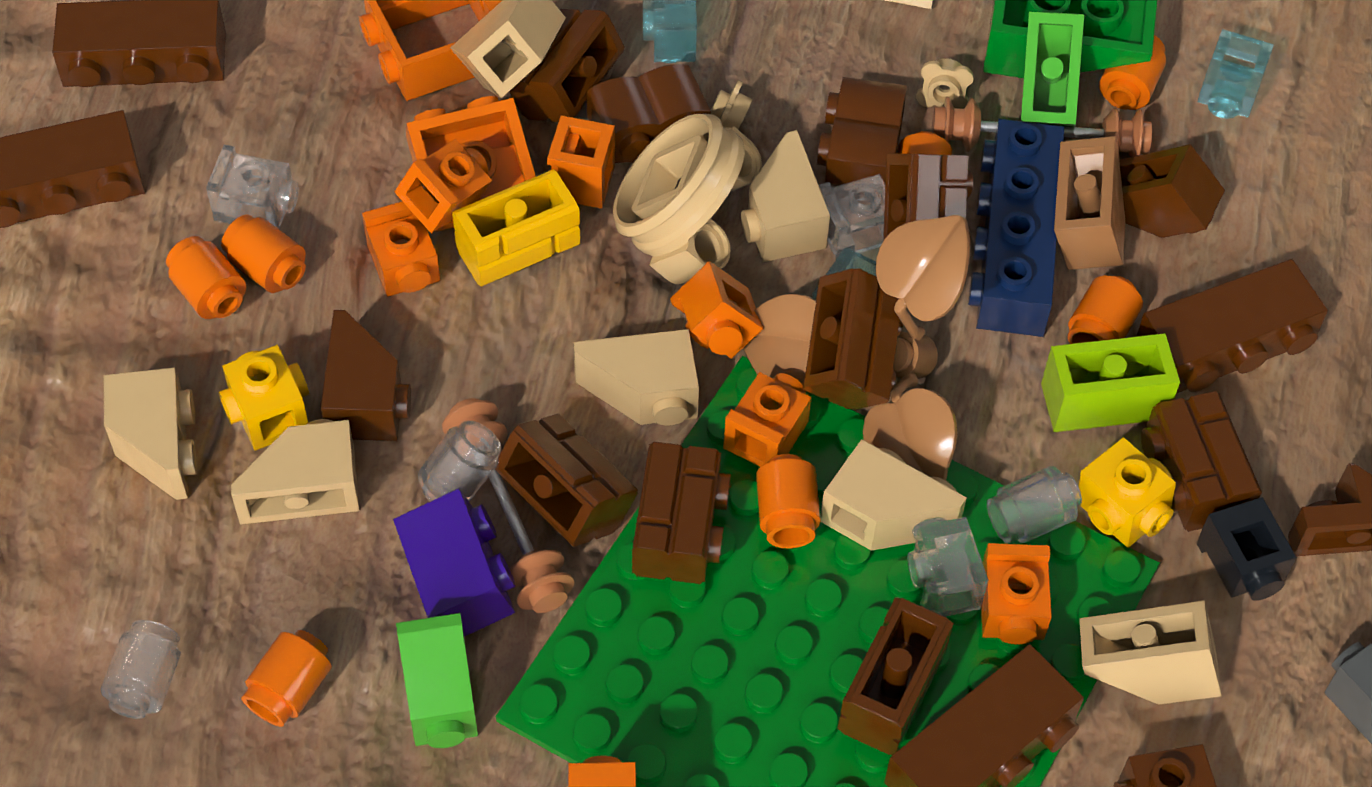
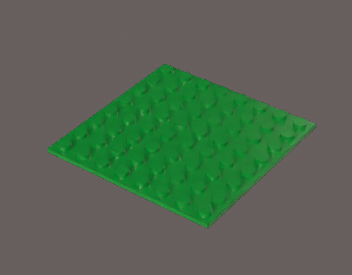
M742 355L681 444L686 449L689 446L717 449L721 453L720 473L731 474L727 510L715 509L713 526L724 527L720 562L707 563L705 582L701 584L673 581L670 577H666L663 580L636 576L632 573V548L639 511L638 507L495 716L496 722L569 763H583L585 759L594 756H612L620 759L621 762H635L636 787H888L884 781L892 755H888L843 734L838 730L843 699L880 626H883L884 619L895 597L904 598L940 614L954 623L946 654L899 748L900 750L1029 644L1084 697L1076 717L1077 720L1098 681L1085 675L1082 667L1080 618L1136 610L1160 563L954 460H951L946 481L959 494L967 497L960 526L954 536L871 551L820 522L819 527L815 530V539L811 543L798 548L775 547L767 541V534L760 528L756 473L760 467L723 449L725 418L731 409L735 410L757 376L749 359ZM806 391L805 394L812 397L809 421L788 454L797 455L815 467L821 515L825 489L861 439L863 440L865 416L829 401V398H821ZM988 543L1050 546V559L1048 563L1051 621L1044 640H1034L1030 643L1015 645L1005 643L1000 638H982L980 570ZM1046 747L1031 760L1034 763L1033 768L1015 787H1041L1061 748L1052 753Z

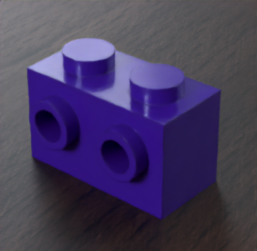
M460 488L393 519L428 618L460 613L463 635L465 637L515 613L507 590L516 587V584L503 555L499 553L494 556L489 541L496 538L497 534L482 504L473 508Z

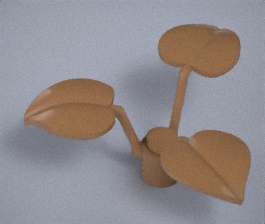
M959 215L908 222L893 230L884 239L879 248L876 258L877 281L880 288L886 294L899 298L894 306V311L907 332L901 331L897 338L894 370L896 377L901 378V380L890 392L892 403L880 404L871 408L865 417L863 426L864 441L876 448L889 449L899 455L905 464L929 477H939L945 481L957 443V422L954 411L943 396L930 389L914 388L905 394L903 393L909 387H915L918 384V379L929 375L935 368L938 359L935 343L930 337L924 335L925 329L916 325L909 312L919 320L935 321L945 316L954 307L964 288L970 259V237L967 220ZM785 294L766 301L754 310L762 323L763 330L743 349L757 375L761 372L774 378L776 374L784 373L796 378L804 386L816 306L815 299L799 294Z

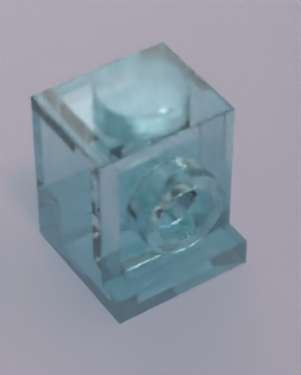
M643 0V41H653L654 62H696V0Z
M1222 29L1197 102L1208 105L1210 112L1220 118L1229 119L1237 115L1249 118L1274 44ZM1225 54L1256 63L1255 68L1252 69L1224 60Z

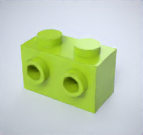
M1165 333L1051 346L1041 382L1053 432L1148 422L1153 407L1159 402L1174 400L1180 384Z

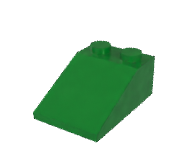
M993 0L983 72L1024 78L1029 12L1084 14L1080 73L1149 62L1153 51L1157 0Z

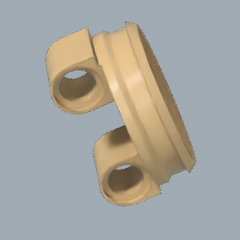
M693 114L676 121L651 141L625 175L618 189L613 208L617 231L623 236L631 237L633 244L643 253L653 256L649 265L671 283H686L708 261L722 269L730 258V243L723 229L710 218L719 209L730 192L751 184L762 169V161L758 149L736 127H723L720 119L713 114ZM680 179L678 187L675 189L677 182Z

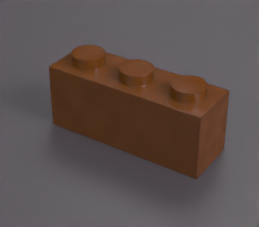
M127 0L57 3L52 53L63 87L224 81L226 30L219 0Z
M124 110L0 137V228L45 216L62 215L72 210L106 202H119L128 197L145 194Z
M1289 259L1144 312L1136 337L1165 333L1180 380L1177 393L1187 389L1190 392H1197L1210 386L1219 377L1235 371L1242 374L1248 373L1260 367L1267 359L1286 352L1289 355H1295L1305 351L1316 342L1317 334L1328 309L1294 260Z
M1029 644L893 754L889 760L884 783L888 787H999L1000 785L1002 787H1015L1033 768L1034 763L1031 760L1046 747L1052 753L1056 752L1075 735L1079 729V725L1075 720L1084 697Z

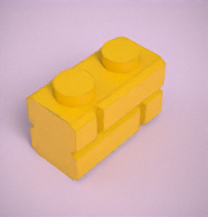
M554 169L452 212L453 225L456 230L454 232L456 248L480 287L547 259L556 252L561 253L581 244L580 228L578 226L580 224L579 207Z

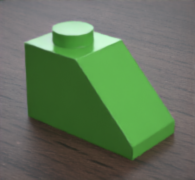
M1029 12L1021 112L1022 122L1066 127L1076 126L1084 14Z
M460 613L396 623L415 746L428 744L434 748H448L462 743L465 738L478 736Z

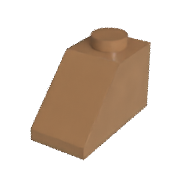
M1116 136L1060 142L1054 231L1068 270L1123 265L1125 211Z

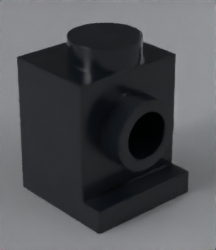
M1263 497L1209 514L1196 543L1201 553L1207 552L1231 598L1248 593L1253 601H1259L1276 594L1284 587V580L1297 558Z

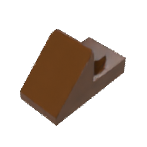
M1349 463L1335 489L1337 502L1322 500L1301 508L1288 534L1290 546L1296 556L1372 551V475L1356 464Z

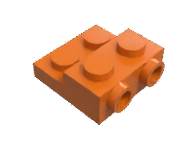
M486 96L468 103L467 109L446 113V110L441 108L431 109L419 113L414 117V121L406 123V139L413 162L419 158L425 159L454 139L465 150L468 148L475 149L484 157L488 166L487 175L493 181L479 200L536 177L514 98L499 101L497 96ZM424 185L423 188H424V189L431 195V197L439 204V201L433 196V194H432V193L425 187V185ZM453 220L435 232L454 228Z

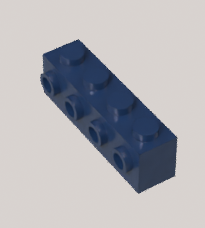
M999 119L995 140H984L980 172L990 173L989 183H980L976 215L986 216L985 227H976L972 260L982 261L981 273L972 272L968 296V305L978 306L976 329L1044 337L1053 298L1057 240L1054 225L1060 142L1064 138L1063 126Z

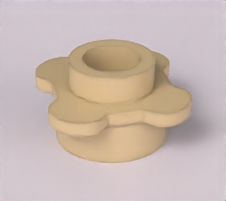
M939 59L925 63L921 68V76L924 78L923 87L918 89L916 94L918 103L927 108L933 105L944 107L945 98L948 96L954 108H965L969 101L966 96L967 86L973 83V72L968 67L952 59ZM940 85H946L950 88L943 90L940 88Z
M737 80L730 94L720 90L711 108V114L717 116L722 122V126L726 128L734 126L739 129L752 102L751 98L739 93L743 83Z

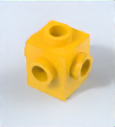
M278 345L262 351L247 352L235 361L222 365L228 386L227 389L218 392L231 425L239 421L242 422L254 451L271 445L289 426L306 425L308 423L303 397L309 395L305 378L297 362L287 366Z
M1123 437L1081 470L1077 503L1087 511L1090 520L1097 529L1106 535L1113 534L1129 548L1143 535L1146 534L1148 537L1155 536L1168 524L1174 512L1171 506L1176 482L1160 461L1154 458H1147Z

